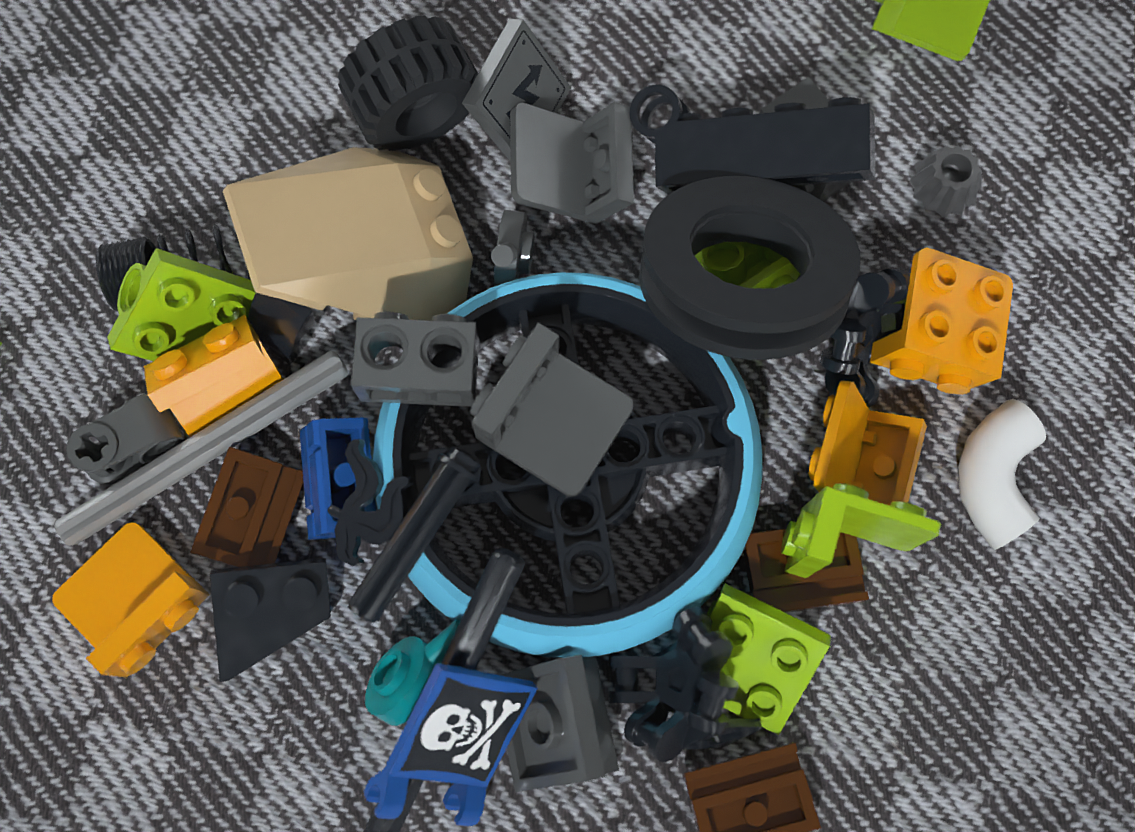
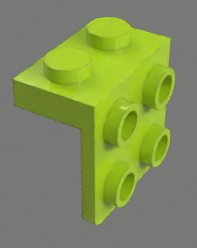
M873 0L882 5L872 29L955 61H962L971 50L990 0Z
M838 483L834 484L833 488L826 486L801 508L797 522L790 521L781 545V554L788 555L784 572L807 578L832 563L840 532L896 550L910 551L938 537L941 523L927 518V511L914 504L896 501L891 502L889 506L869 500V493L853 485Z

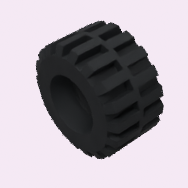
M426 15L415 16L409 20L404 18L374 31V34L363 39L355 46L356 50L347 55L343 61L345 66L339 70V89L369 145L373 144L375 149H388L389 151L416 148L434 141L454 129L469 115L462 102L478 75L453 26L436 16L427 19Z

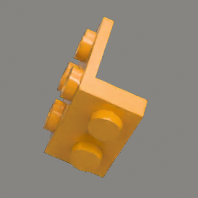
M931 248L919 250L914 254L902 329L873 342L870 363L889 368L890 374L897 378L907 380L924 379L936 383L938 390L949 394H967L971 388L1000 379L1013 291L1011 278L1004 273Z
M246 315L229 323L219 325L210 330L206 335L176 350L166 352L155 361L144 366L149 398L160 413L170 408L189 437H192L284 380Z
M841 380L836 395H830L825 404L823 423L827 430L822 448L816 447L811 456L809 477L814 481V487L820 492L826 486L833 488L834 484H848L869 493V500L889 506L891 502L896 501L908 503L927 428L924 419L871 411L855 383Z
M130 522L113 535L55 591L52 601L54 606L95 648L86 657L101 675L127 678L149 663L156 653L155 649L172 632L180 630L194 618L199 610L198 606L210 594L144 527Z

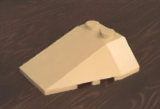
M352 147L227 185L223 190L254 290L257 293L321 311L328 305L352 312L354 320H357V317L374 318V315L378 312L390 311L402 313L408 316L409 320L432 321L433 316L447 314L466 301L473 256L438 165L400 151Z

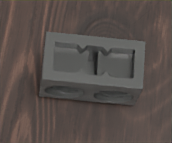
M390 311L378 312L374 315V318L357 317L351 378L352 389L360 402L472 406L476 399L479 337L476 323L467 322L464 317L453 314L435 315L432 317V321L409 320V317L402 313ZM394 346L403 350L399 360L391 365L381 366L374 363L376 355L386 347ZM454 349L462 354L459 362L450 368H438L432 364L434 356L442 350Z

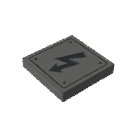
M509 18L462 104L511 162V109L519 103H526L558 113L571 86L523 19Z

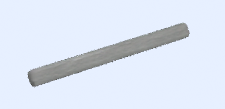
M329 351L56 520L54 527L57 534L68 546L79 544L227 452L229 447H235L346 378L348 371L342 359L334 351Z

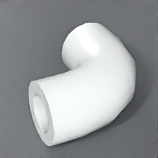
M1015 399L1007 400L988 414L969 435L957 468L961 501L975 528L993 550L1013 541L1040 519L1018 489L1015 472L1021 459L1046 440V432L1038 416L1024 403Z

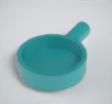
M456 619L429 643L424 642L418 637L410 636L392 646L381 657L371 674L365 694L367 711L391 726H398L407 722L436 663H442L460 621Z

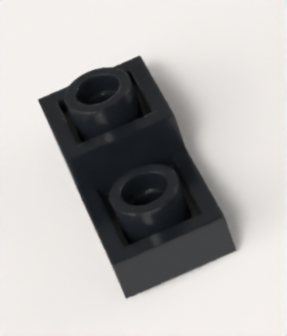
M257 292L248 314V320L262 344L289 365L303 351L301 338L315 323L313 311L307 306Z

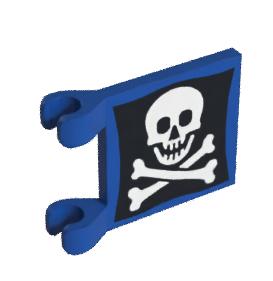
M436 663L384 769L375 774L365 787L364 797L366 800L379 803L374 810L375 816L382 819H395L399 817L404 808L409 778L454 783L444 795L443 804L445 808L459 811L456 817H454L456 825H476L483 813L486 788L538 689L534 682Z

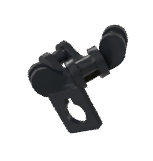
M887 268L879 272L873 271L857 278L846 315L841 325L830 336L834 338L833 347L823 350L821 354L820 365L826 369L824 379L826 389L830 395H836L840 381L844 380L855 383L868 408L873 406L878 400L879 386L869 373L867 361L872 352L873 342L902 329L910 275L902 268Z
M698 606L690 607L677 616L672 624V630L676 634L678 641L653 656H609V668H615V691H609V703H646L629 716L624 727V736L627 741L635 746L642 747L647 745L650 755L660 762L673 760L683 750L723 748L763 728L760 719H729L722 712L725 700L735 699L739 687L736 680L720 672L728 661L733 646L722 632L711 631L712 620L703 608ZM656 668V692L638 691V669ZM669 712L673 713V715L667 720Z

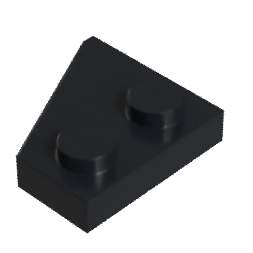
M326 558L211 570L210 585L219 682L231 680L331 617Z

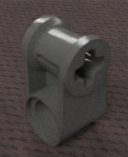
M146 393L132 398L120 408L79 427L70 436L66 452L69 461L74 467L87 473L91 479L100 484L112 485L186 439L170 408L160 413ZM89 437H94L97 440L93 442L89 439ZM111 468V469H113L114 471H113V472H109V471H107L106 469Z

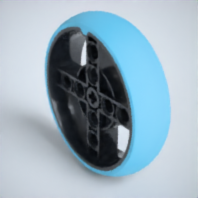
M561 272L515 279L492 287L448 312L447 314L464 317L467 322L476 323L479 350L506 335L520 330L523 336L529 338L539 323L559 335V349L564 352L565 358L577 365L579 363L572 324L599 326L621 332L648 345L669 360L687 378L705 406L704 408L639 418L632 410L631 415L613 442L622 440L631 443L636 448L638 456L633 461L623 463L614 460L607 451L583 490L576 496L563 494L528 471L517 480L502 478L498 474V468L507 458L482 442L453 446L481 465L475 474L479 481L477 484L470 481L453 508L496 501L504 514L518 527L537 537L555 541L566 613L532 610L507 602L489 642L521 653L544 657L601 656L626 650L650 641L672 629L674 620L684 610L695 606L701 607L728 577L744 550L758 510L763 476L762 444L758 420L745 383L731 358L696 347L671 332L650 310L640 286L616 278L589 273ZM445 349L434 356L432 364L438 368H450L459 362L462 354L454 349ZM383 403L377 423L373 461L379 467L384 483L381 492L376 497L378 509H380L381 498L387 483L394 478L406 476L414 481L412 486L406 488L409 512L440 465L441 461L437 459L439 453L446 455L451 448L446 447L417 452L421 430L431 405ZM671 432L684 434L690 441L691 450L684 454L673 453L665 447L663 437ZM719 466V485L714 508L705 531L692 552L671 575L657 586L633 600L620 604L608 532L619 526L635 510L644 495L649 477ZM572 502L584 503L591 509L593 514L592 520L582 527L570 526L562 519L561 512L563 508ZM435 536L408 575L413 584L431 604L453 622L456 619L461 622L478 584L453 563ZM582 556H590L596 559L602 568L601 577L591 584H582L576 581L569 570L575 559Z

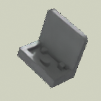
M613 102L584 122L526 103H519L510 111L512 198L519 204L594 224L634 204L633 134L629 114L630 107Z
M538 323L529 338L520 335L510 347L503 362V365L508 369L497 385L493 386L488 383L478 394L470 410V414L475 416L472 420V425L477 440L563 494L576 496L583 490L631 415L633 401L625 393L560 355L559 335Z

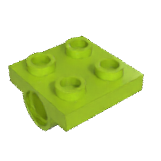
M156 248L147 265L135 263L127 271L122 281L117 301L119 316L107 336L110 349L155 361L164 353L176 350L206 335L210 330L219 325L229 323L243 315H246L248 319L249 310L256 294L252 281Z
M725 583L716 601L712 602L707 611L712 620L711 631L722 632L733 646L732 653L720 672L736 680L739 687L735 699H726L723 708L745 719H760L763 728L779 735L829 649L831 635Z

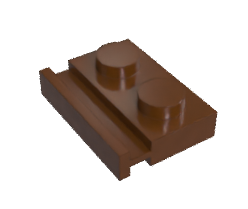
M229 447L190 553L233 567L275 563L303 484V471Z
M786 529L749 535L743 554L750 592H752L754 598L785 613L869 600L868 591H865L862 577L864 571L857 537L840 532L832 563L811 576L803 578L784 572L788 555L781 554V545Z
M790 742L683 772L682 776L687 787L698 832H811L821 829L804 769L801 768L797 755L796 743Z

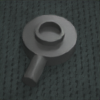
M504 210L497 246L491 253V259L495 264L494 286L521 278V273L530 274L535 232L527 231L526 212Z

